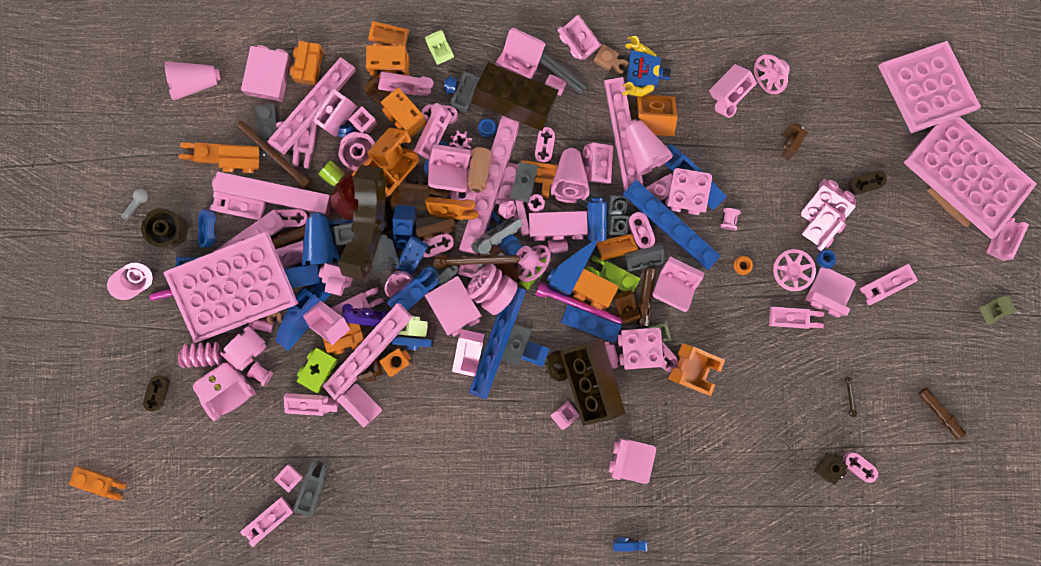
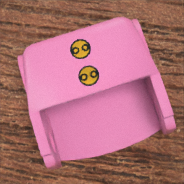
M229 362L222 363L193 384V389L199 397L202 407L213 421L220 419L221 415L231 412L250 397L256 395L254 388L240 369L237 370Z

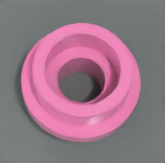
M514 201L502 202L499 213L503 218L510 219L515 215L516 206Z

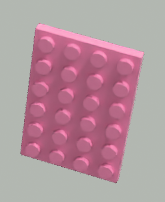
M961 117L934 125L903 162L990 239L995 238L1037 184Z
M268 231L164 272L194 343L298 304Z

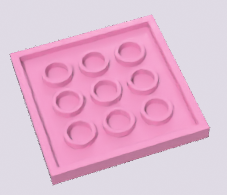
M948 41L883 62L878 66L911 133L981 108Z

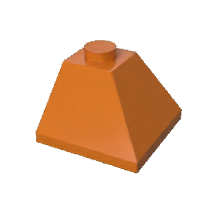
M637 96L639 119L655 135L662 137L674 136L678 117L675 96Z

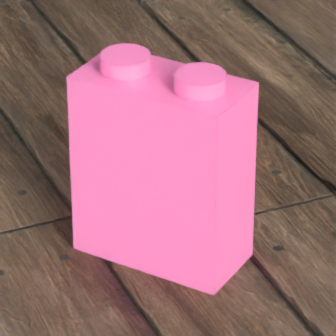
M263 45L251 46L241 91L249 96L283 102L292 58L287 51L283 49L269 50L268 47Z
M459 276L425 295L448 336L452 334L455 337L461 333L463 327L468 324L472 327L480 322L479 318L482 316L473 300L466 295V288Z

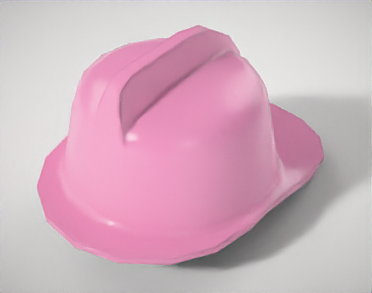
M130 263L110 276L107 288L113 297L120 300H128L147 289L152 283L153 276L146 265Z

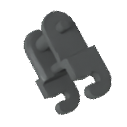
M456 265L452 266L455 269L454 271L448 267L438 277L440 285L447 283L458 275L459 268Z

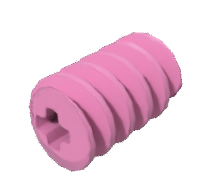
M218 342L214 343V348H212L211 343H207L206 348H204L203 343H199L198 348H196L195 343H192L190 349L188 344L184 343L183 349L179 351L178 363L181 368L185 366L200 367L201 365L203 367H208V365L211 367L219 366L223 363V356L220 354L222 349L219 347Z

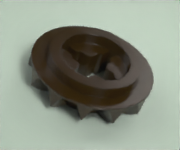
M561 350L551 352L547 356V362L545 363L547 367L546 373L550 375V379L556 381H564L568 378L561 358ZM558 363L559 365L563 366V368L558 369L554 366V364Z

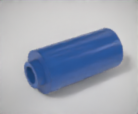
M592 197L591 201H588L587 240L589 241L607 240V201H604L603 197Z

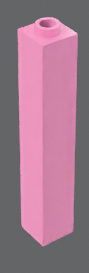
M217 172L212 180V187L215 192L311 213H322L325 216L330 214L333 198L327 194Z

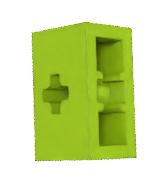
M315 348V350L312 349L308 354L307 360L309 361L306 366L300 368L297 374L299 378L296 382L319 393L330 377L339 358L328 354L327 351L321 348ZM313 366H318L320 372L314 373L315 369Z

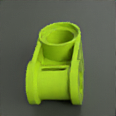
M331 160L318 173V175L333 186L345 174Z

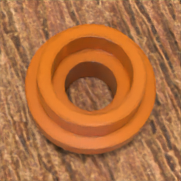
M740 256L734 261V270L740 275L749 274L753 269V262L747 256ZM741 262L746 264L745 269L740 268Z

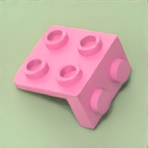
M511 28L504 50L495 65L532 79L540 62L545 43L516 28Z
M432 144L428 161V185L437 189L465 192L467 190V167L471 150Z
M676 168L673 171L669 198H666L665 206H670L669 210L681 212V208L688 209L689 214L699 215L700 212H706L712 175Z
M824 178L819 184V190L804 207L801 215L811 222L827 203L844 214L846 219L856 207V199L851 192L847 190L844 192L838 188L839 185L833 180L828 181Z
M669 257L661 269L653 291V297L687 312L695 289L705 273L673 257Z
M821 267L805 300L817 309L823 308L829 311L828 314L834 317L847 316L850 308L846 307V304L856 283L854 280L831 269Z
M659 328L623 330L621 335H618V344L623 347V354H619L620 366L624 365L625 370L663 366L662 339Z
M619 437L618 442H615L613 453H615L614 461H611L608 472L611 473L610 476L618 480L622 478L643 484L649 483L656 447Z

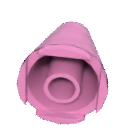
M170 61L164 64L172 100H178L215 86L217 81L220 80L219 69H214V65Z
M635 119L627 124L625 132L639 175L653 171L652 168L660 167L672 158L671 151L643 121Z
M568 148L561 155L551 186V194L556 196L555 199L566 203H575L580 198L585 200L589 196L590 188L580 151L575 148Z

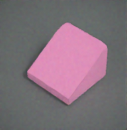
M564 238L561 241L549 239L548 248L551 254L567 253V239Z
M569 401L551 414L552 419L562 430L570 426L580 416Z

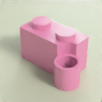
M734 64L709 90L711 96L718 100L715 105L717 113L728 118L735 114L736 105L757 84L750 70Z
M325 263L319 272L322 282L326 283L325 292L341 296L344 288L351 286L353 278L342 276L338 263Z

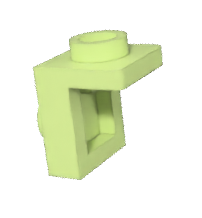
M442 30L425 37L437 65L454 58Z

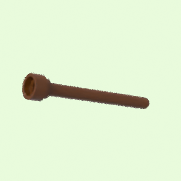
M243 121L237 122V127L296 179V186L304 190L312 182L313 179L307 174H300Z
M436 254L433 263L437 270L446 269L450 265L518 263L520 257L518 255L449 258L445 254Z

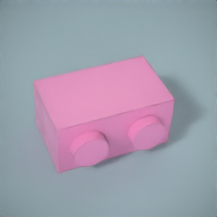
M333 89L312 121L336 137L339 131L338 127L345 125L357 108V105Z

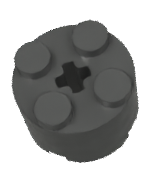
M387 235L380 236L372 262L371 274L389 270L392 268L393 263L399 264L393 240L388 239Z

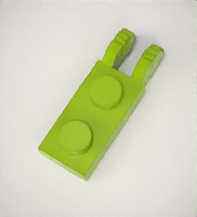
M592 255L591 260L603 266V268L599 272L591 266H586V270L619 286L618 290L622 292L628 290L634 292L640 278L608 261L605 262Z

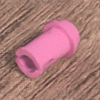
M257 319L249 322L248 326L253 331L257 329L272 333L275 322L273 321V324H270L265 319Z

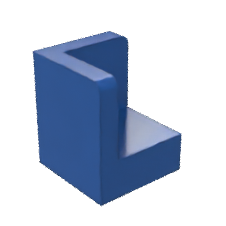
M528 341L521 359L543 367L549 348Z

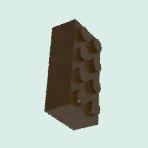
M488 62L474 88L472 104L543 131L554 107L559 90Z
M603 339L560 351L583 426L612 420L626 414Z

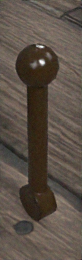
M846 377L845 383L847 384L850 404L848 414L851 417H856L857 411L854 410L851 388L852 378Z

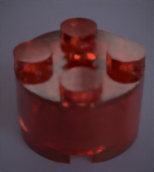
M347 174L340 178L329 198L333 209L345 220L353 219L354 212L358 209V199H355L352 174Z

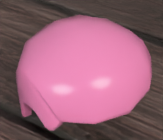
M406 271L391 273L384 287L386 295L390 298L413 277Z

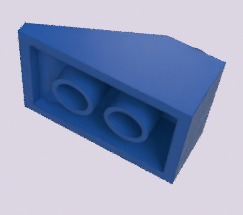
M593 240L560 264L557 270L552 269L547 279L550 281L548 286L569 296L597 241Z

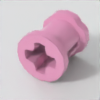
M534 194L530 197L527 206L528 210L531 213H541L544 209L545 201L542 196ZM535 200H538L541 206L533 208V204L531 203H534Z
M724 208L723 212L725 215L720 228L736 231L737 219L741 211Z
M256 362L250 368L247 376L255 378L264 387L270 381L274 372L267 371L260 366L259 362Z

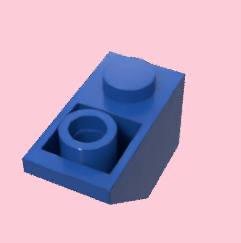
M396 205L393 216L395 249L404 250L410 237L415 234V206Z

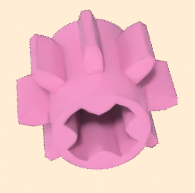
M457 130V135L450 136L453 140L449 144L450 147L471 150V146L468 143L472 142V138L467 139V132L460 134ZM459 139H462V141H463V146H460V145L458 144V143H459V141H458Z

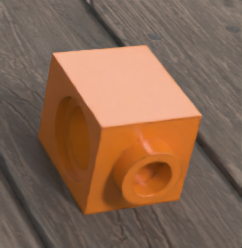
M398 348L379 362L389 377H393L411 364L409 361L411 357L405 349L402 351L401 348ZM395 356H399L402 360L399 367H395L392 363Z

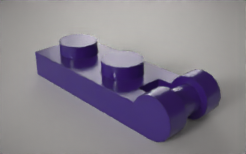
M344 304L342 306V317H344L347 323L377 326L390 312H378L370 308H353L351 304Z

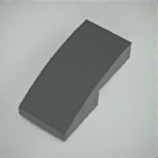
M608 194L607 228L610 235H627L629 216L626 215L628 199L623 195Z

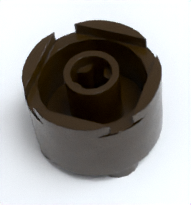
M158 208L146 215L145 220L141 224V233L143 238L151 245L163 249H173L186 241L187 224L180 214L164 208Z

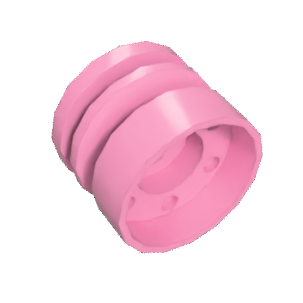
M486 264L470 281L466 295L476 303H481V306L489 313L496 315L514 297L517 283L507 275L502 276V271L498 268L496 269V266L493 264Z

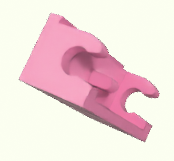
M1010 218L999 234L991 240L986 253L1002 261L1013 259L1029 224L1025 222L1017 223L1014 222L1015 218Z

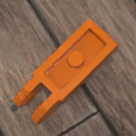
M181 142L180 147L183 149H194V155L179 154V159L196 163L218 164L219 144Z
M427 197L425 200L431 217L469 220L475 219L479 215L478 210L474 209L476 206L474 200L466 199L461 201Z
M75 466L69 482L70 486L117 501H121L122 495L110 491L111 486L125 489L127 485L115 480L114 477L81 466Z

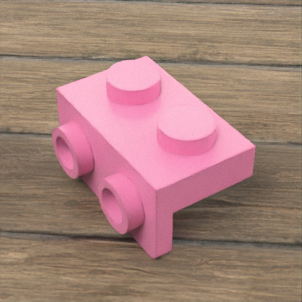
M580 15L573 18L566 26L557 29L560 33V39L563 43L570 46V52L576 59L585 60L602 46Z

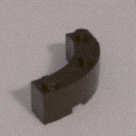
M361 165L353 176L355 199H358V209L354 212L351 228L354 234L352 241L347 242L338 264L342 276L364 280L366 274L372 269V262L376 254L381 232L385 228V187L387 179L384 177L383 168Z

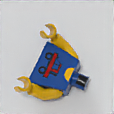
M631 36L628 37L631 43L625 45L627 49L633 48V50H631L629 55L627 83L622 84V87H625L627 91L622 92V95L630 94L642 97L657 88L659 79L670 80L671 69L660 68L661 58L657 57L652 50L640 43L638 37Z

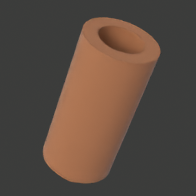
M478 147L472 151L467 187L475 193L482 192L487 186L492 152L486 148Z

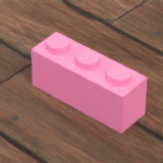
M587 211L529 213L530 238H534V241H545V238L561 241L564 240V237H572V240H583V236L588 235Z

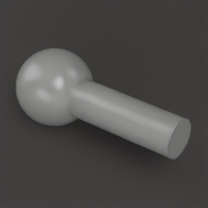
M138 188L133 192V200L121 216L124 220L128 221L139 204L145 203L148 200L149 194L145 189Z

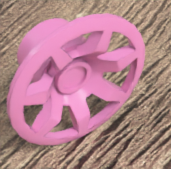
M771 54L760 56L754 66V74L760 86L770 94H779L785 90L790 72L788 63ZM762 59L765 60L766 66L759 64ZM758 69L764 71L765 74L759 77ZM768 79L767 87L763 85L761 80ZM784 79L783 85L781 86L780 80ZM773 83L778 90H771Z
M538 245L533 248L524 246L518 250L516 255L520 257V261L518 262L517 269L520 273L521 270L525 269L523 275L520 274L519 279L529 282L543 274L551 259L549 248L544 245ZM541 249H544V250L546 251V252L540 254V253H541ZM547 257L545 263L540 262L541 259H545ZM536 266L542 268L538 273L535 268ZM531 271L532 277L526 278Z
M791 249L778 256L774 263L773 272L776 281L781 287L789 291H800L806 289L813 282L816 268L813 259L806 252ZM798 253L799 255L795 261H792L788 254ZM802 256H805L810 264L801 266ZM785 257L787 263L783 266H778L780 260ZM811 267L812 274L809 278L803 274V270ZM777 269L780 270L781 276L783 277L782 280H780L778 276ZM799 278L808 281L805 285L798 287ZM792 281L794 288L785 285L784 282Z

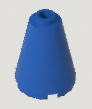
M322 213L310 214V218L306 219L302 265H306L305 261H310V265L333 263V258H336L338 262L340 255L327 217L322 216Z

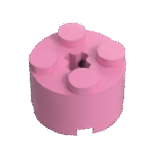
M353 132L346 135L341 140L339 147L341 162L350 171L354 172L369 157L367 152L375 144V141L365 133ZM360 150L362 152V155L358 156L357 151Z
M249 326L243 329L242 335L238 334L223 349L224 351L220 353L230 364L241 371L254 361L251 358L252 356L256 357L267 347L265 341Z

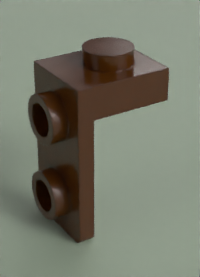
M499 245L492 247L489 252L479 253L480 256H506ZM513 263L493 264L496 266V269L498 268L502 271V276L507 275L512 280H516L521 274Z

